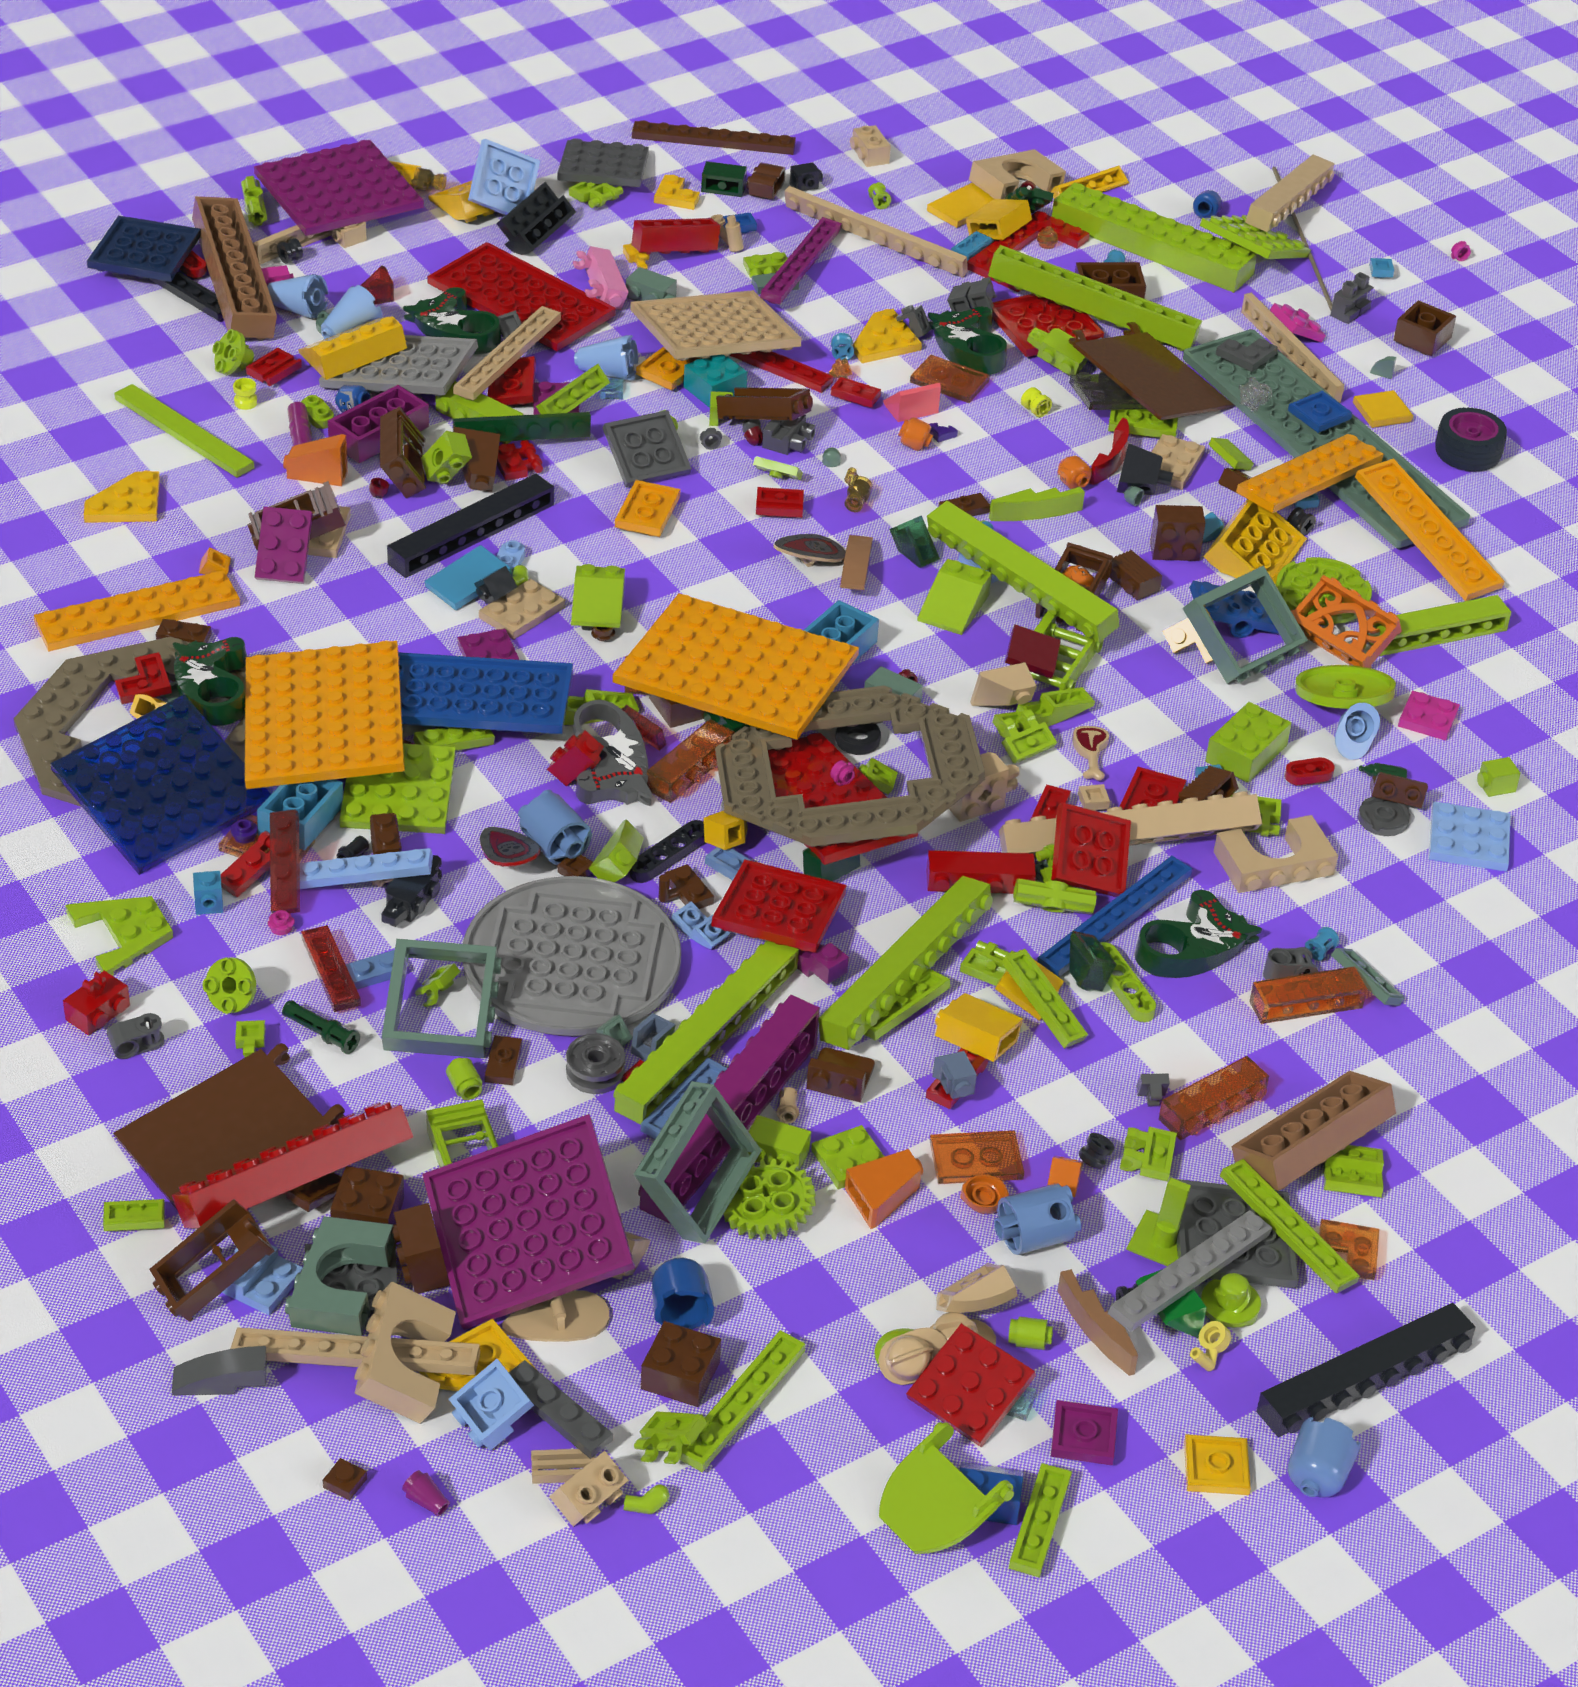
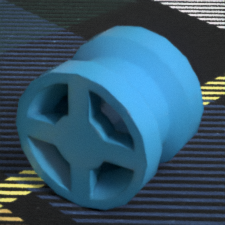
M838 333L831 339L833 357L839 361L849 360L854 354L852 337L846 333Z

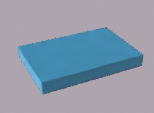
M480 545L424 582L427 589L454 610H458L478 597L475 582L504 566L508 568L510 574H512L511 567Z

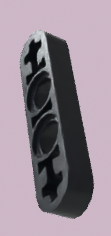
M692 820L640 854L630 869V878L639 883L648 882L705 844L703 821ZM683 843L685 846L675 847L672 844ZM663 855L667 858L659 860L655 859L654 856Z

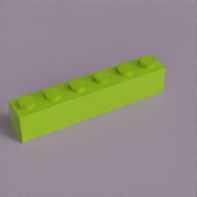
M1498 595L1398 614L1396 616L1400 619L1402 632L1391 641L1379 656L1507 631L1511 611ZM1376 623L1373 627L1380 629V631L1375 634L1368 633V635L1380 636L1385 632L1386 628Z

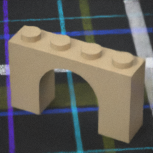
M1033 149L973 161L969 181L994 199H1005L1006 195L1011 192L1013 193L1018 188L1020 181L1017 178L1032 181L1040 189L1051 192L1055 186L1063 184L1066 171Z
M1312 815L1288 819L1284 839L1295 854L1288 858H1271L1260 854L1252 847L1241 828L1217 833L1214 846V854L1238 893L1334 875L1338 854Z
M391 1282L383 1291L379 1290L376 1293L372 1302V1307L375 1309L366 1327V1331L369 1332L368 1338L360 1352L363 1360L357 1368L354 1377L357 1380L355 1394L421 1423L436 1407L440 1383L416 1373L403 1365L393 1351L391 1336L400 1335L414 1340L445 1342L451 1336L456 1311Z

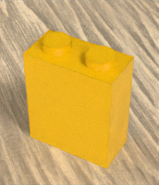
M994 199L967 217L966 224L969 236L978 231L992 239L1004 240L1030 222L1032 216L1028 200Z
M963 993L956 1000L953 999L948 1007L938 1012L935 1019V1024L937 1025L935 1036L994 1062L1017 1042L1023 1018Z

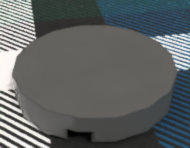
M1376 797L1365 799L1358 812L1359 823L1367 831L1380 836H1396L1403 833L1408 827L1410 818L1409 810L1404 804Z

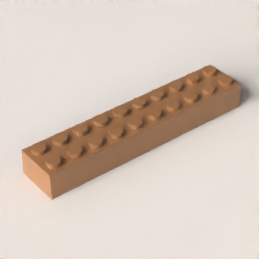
M195 196L192 220L194 227L201 229L200 246L227 331L229 329L239 331L244 335V338H274L277 314L238 198Z

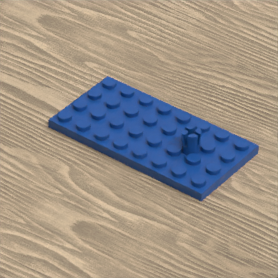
M399 652L402 724L547 734L563 733L573 675V663Z

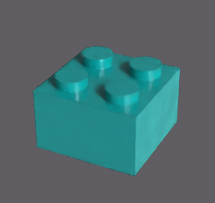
M722 354L711 355L709 358H700L684 365V388L710 408L711 391L732 392L733 396H735L734 388L747 387L748 372L728 356Z

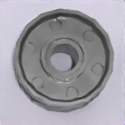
M600 1033L586 1034L576 1038L567 1049V1079L579 1091L589 1094H604L614 1090L619 1083H622L623 1074L625 1073V1051L620 1042L613 1037Z

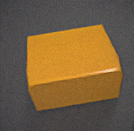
M209 547L201 559L199 573L209 574L214 571L224 570L228 574L231 558Z

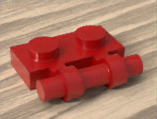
M528 440L520 442L521 448H516L514 443L499 446L497 466L505 481L528 477V471L534 470L536 473L542 472V460L539 455L535 454L536 449Z

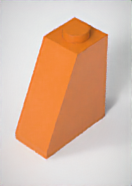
M340 434L292 446L289 454L285 455L283 461V468L287 470V479L321 484L329 481L330 485L342 486L348 474L346 435Z
M906 1149L846 1169L845 1190L870 1229L877 1227L920 1188L923 1167L920 1160L915 1159L910 1150Z

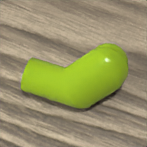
M523 565L515 566L512 575L517 586L528 581V569Z
M658 1484L642 1497L626 1494L624 1511L653 1514L666 1504L669 1499V1491L665 1485Z

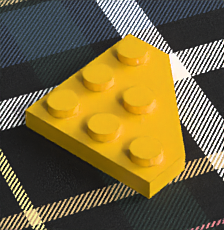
M884 309L872 314L854 342L853 347L854 354L860 362L867 363L921 351L922 343L903 320L897 321L896 317L898 314L894 309Z
M145 470L134 472L85 500L84 523L157 522L159 471Z
M492 1318L449 1341L480 1344V1357L475 1375L419 1373L440 1383L439 1389L459 1391L496 1359L502 1363L508 1372L524 1360L530 1365L532 1363Z

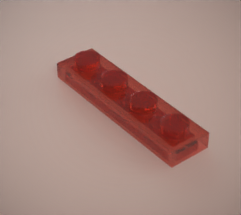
M296 809L270 813V890L272 914L279 910L288 913L300 912L299 813Z
M328 925L301 931L302 941L333 1011L338 1012L361 1006L359 993Z

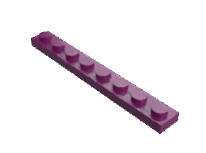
M822 217L761 290L760 298L767 300L769 303L780 305L841 231L842 223Z

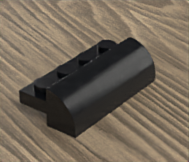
M544 182L496 224L509 240L504 245L516 254L526 255L536 249L573 216L576 211L564 195L558 198L548 184Z

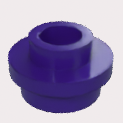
M241 819L231 826V835L239 843L253 841L258 832L256 823L247 819Z

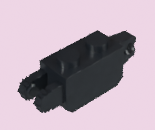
M433 855L431 874L394 878L385 888L386 907L381 913L383 923L396 927L403 920L412 922L418 914L424 911L427 903L438 895L440 890L439 879L442 877V870L439 869L442 865V860L438 855Z

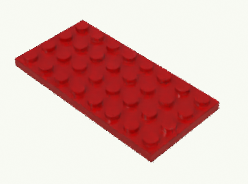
M488 242L427 276L428 284L443 292L453 287L464 289L469 306L479 311L493 313L497 317L516 310L521 323H523L541 306L561 312V320L538 341L555 351H559L616 315L615 307L596 297H587L584 291Z
M812 733L807 737L792 740V747H786L782 750H768L776 797L802 794L805 808L887 798L855 766L853 780L843 786L837 785L830 775L832 767L838 761L843 760L846 763L850 761L821 733ZM918 833L907 836L883 837L878 840L867 839L853 843L829 844L828 846L811 847L806 844L804 845L807 848L809 847L821 862L826 865L917 837Z

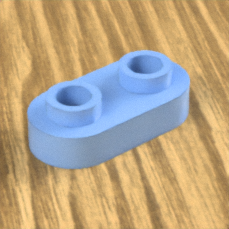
M510 540L501 546L496 557L511 567L513 574V568L521 565L525 558V547L518 541Z

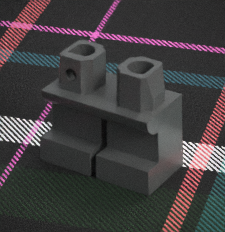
M1359 272L1355 275L1353 281L1343 283L1342 289L1334 295L1330 316L1349 324L1371 308L1372 301L1366 298L1367 293L1373 290L1374 287L1369 285L1370 277Z
M982 278L980 281L964 282L961 285L954 286L947 299L951 311L962 312L979 306L988 307L993 310L992 298L997 296L993 289L994 286L991 278Z
M806 415L793 421L771 420L763 429L762 448L786 455L792 449L802 452L806 446V439L812 440L814 438L816 426L806 423Z

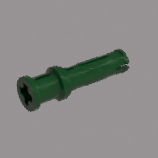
M293 1000L285 1003L282 1015L321 1035L325 1043H333L340 1047L341 1051L345 1054L352 1053L358 1046L360 1041V1033L358 1031L348 1030L338 1020L329 1021Z

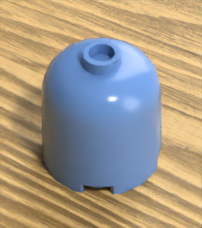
M1310 1417L1303 1422L1287 1468L1291 1482L1303 1494L1309 1497L1325 1498L1341 1491L1361 1449V1442H1356L1352 1438V1429L1331 1418H1325L1324 1422L1313 1421V1418Z

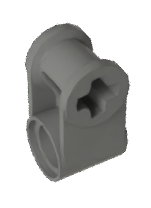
M1299 947L1273 948L1269 950L1263 970V977L1268 982L1273 984L1309 983L1317 978L1318 969L1312 963V952L1310 949Z
M153 1013L116 1022L107 1029L106 1033L113 1052L119 1059H128L141 1053L157 1050L165 1042L164 1035L160 1031L162 1026L161 1018Z

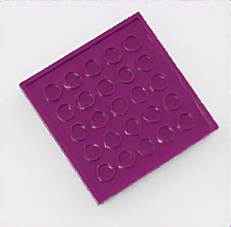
M361 140L349 145L343 144L336 148L322 149L318 152L304 153L301 156L283 158L279 161L265 162L262 165L254 166V174L305 236L424 208V200L371 140Z
M590 1114L422 1174L458 1318L463 1330L485 1323L492 1318L494 1320L635 1269Z

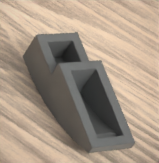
M266 1346L223 1350L206 1354L175 1366L173 1370L172 1396L235 1395V1387L266 1386Z

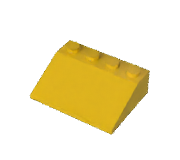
M472 180L428 196L431 202L456 220L471 222L477 220V216L480 214L487 216L495 213L492 209L468 201Z
M393 316L367 322L300 348L298 351L325 380H328L407 349L402 324Z
M1247 499L1237 509L1203 557L1221 573L1235 578L1264 565L1274 584H1276L1280 570L1292 561L1307 538L1279 513H1271Z

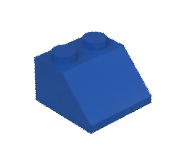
M961 1462L960 1472L984 1495L991 1491L1000 1481L1008 1480L1013 1485V1498L1009 1501H1004L985 1521L1017 1525L1023 1471Z

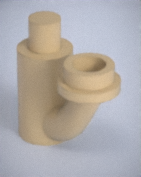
M723 215L711 216L713 220L721 225L719 235L729 246V250L733 252L742 250L744 248L740 223L736 222V217L734 215L728 216V223L724 228L723 225L726 221Z

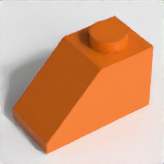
M1054 1156L1047 1185L1054 1183L1061 1186L1068 1185L1072 1196L1076 1197L1083 1161Z

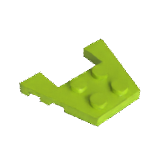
M152 896L65 905L66 914L75 928L99 920H103L119 949L95 956V961L100 972L105 970L112 976H114V971L121 966L126 968L133 964L132 959L142 953L147 955L173 938V930Z

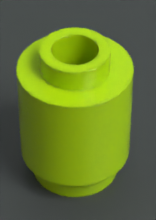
M468 1058L452 1060L446 1068V1075L456 1094L463 1100H471L478 1097L482 1092V1080L472 1061Z
M1028 1317L1011 1319L1009 1343L1016 1344V1347L1045 1350L1046 1344H1052L1053 1326H1048V1320Z

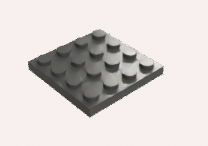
M576 138L567 140L557 172V180L641 187L649 155V147L642 144L623 145L621 142L610 144L599 140L586 142Z
M1176 1179L1191 1185L1176 1238L1178 1259L1249 1210L1255 1215H1259L1229 1185ZM1275 1190L1290 1205L1289 1192ZM1272 1229L1267 1238L1208 1278L1221 1280L1226 1274L1237 1273L1246 1277L1251 1284L1296 1289L1299 1281L1296 1254Z

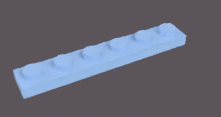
M431 848L274 866L271 887L273 892L428 875L431 874L433 854Z

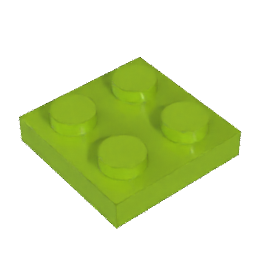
M862 1125L811 1143V1152L837 1189L845 1187L846 1169L885 1157Z

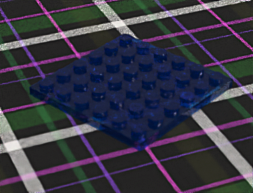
M185 695L50 763L51 771L139 875L222 831L235 822L257 812V809L271 795L265 787L246 789L244 762Z

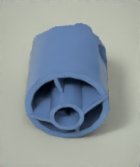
M551 790L543 791L540 796L534 798L528 805L522 806L518 811L521 831L528 838L538 843L540 851L554 865H558L567 857L572 859L580 854L583 855L590 845L592 838L591 828L559 794L553 793Z
M1054 1183L1001 1198L997 1207L998 1217L994 1219V1228L998 1238L1001 1241H1005L1009 1250L1015 1255L1072 1240L1075 1237V1232L1081 1230V1221L1079 1216L1074 1214L1071 1189L1068 1185L1061 1186Z

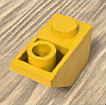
M724 810L703 818L704 841L723 850L745 843L748 830L747 821L729 815Z

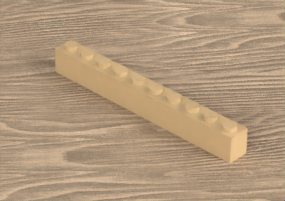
M1246 791L1234 793L1233 797L1223 798V795L1219 794L1209 796L1208 800L1198 801V798H1187L1182 801L1183 803L1173 804V801H1162L1157 803V806L1148 807L1147 804H1137L1128 810H1122V807H1112L1107 809V812H1103L1108 815L1131 820L1129 846L1217 835L1219 832L1240 828L1243 832L1253 831L1262 825L1257 794L1248 795ZM1057 815L1053 819H1046V816H1037L1031 818V821L1021 822L1020 819L1006 821L999 829L1002 853H1034V857H1036L1035 853L1042 850L1046 845L1054 844Z

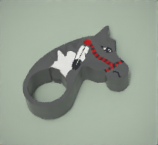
M593 700L581 705L574 715L573 735H580L584 731L581 726L590 720L596 719L611 723L618 732L613 736H593L604 748L599 754L601 760L597 764L596 769L585 770L577 777L576 796L579 801L585 804H593L605 800H616L625 802L626 805L639 801L651 806L652 792L647 786L648 759L642 736L634 721L618 706L605 700Z

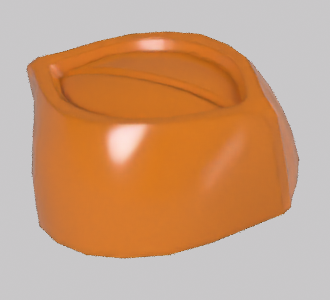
M977 1175L962 1185L960 1198L972 1210L980 1214L997 1213L999 1200L1009 1196L1002 1180L991 1175Z

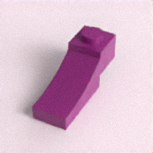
M831 942L826 945L820 944L816 953L799 949L797 969L808 978L815 974L828 985L848 973L849 956Z

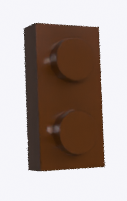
M163 619L156 632V640L173 637L190 643L193 641L207 643L212 634L211 626Z

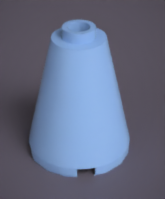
M312 274L271 282L267 286L273 305L311 319L317 318L318 313L323 310L325 311L328 302H324L325 294H328V287L325 279L320 275Z
M353 285L347 290L321 325V334L324 339L382 318L380 306L376 308L373 303L375 298L367 289L360 285L355 287Z
M625 335L581 347L574 355L575 365L580 370L587 371L594 365L599 364L606 376L634 380L636 377V371H633L634 364H638L636 341L631 340L632 335Z

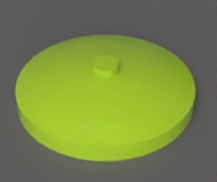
M1352 665L1314 667L1298 674L1295 683V691L1302 699L1317 705L1340 709H1349L1357 703H1368L1373 707L1383 705L1395 697L1396 682L1388 674L1375 669Z

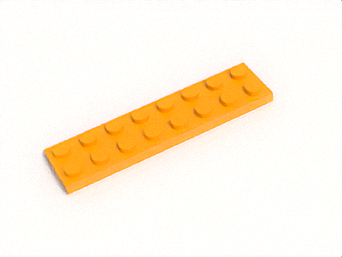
M1346 434L1238 484L1236 493L1274 513L1355 475L1358 470L1382 462L1384 454L1376 450L1374 446L1358 440L1356 436Z
M1394 458L1357 471L1355 478L1465 601L1503 587L1505 581Z
M222 570L154 587L142 588L124 594H117L103 599H95L77 605H70L56 610L45 611L33 616L34 623L49 652L158 626L163 619L179 621L240 606V598L227 574Z

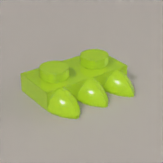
M774 252L765 255L756 254L743 257V265L750 278L755 275L776 273L788 258L785 252Z

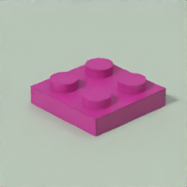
M1274 303L1270 311L1292 333L1321 343L1326 335L1320 330L1321 326L1317 322L1308 318L1310 315L1302 309L1297 311L1288 304L1282 306Z
M1412 690L1399 719L1398 727L1446 741L1458 714L1460 704Z

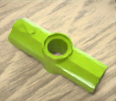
M246 176L241 181L245 212L249 222H252L254 226H259L267 220L263 190L259 180L255 179L254 176Z
M1017 879L1013 891V902L1039 906L1042 910L1055 913L1070 911L1092 915L1097 897L1096 891L1068 887V884L1059 881H1045L1043 883Z

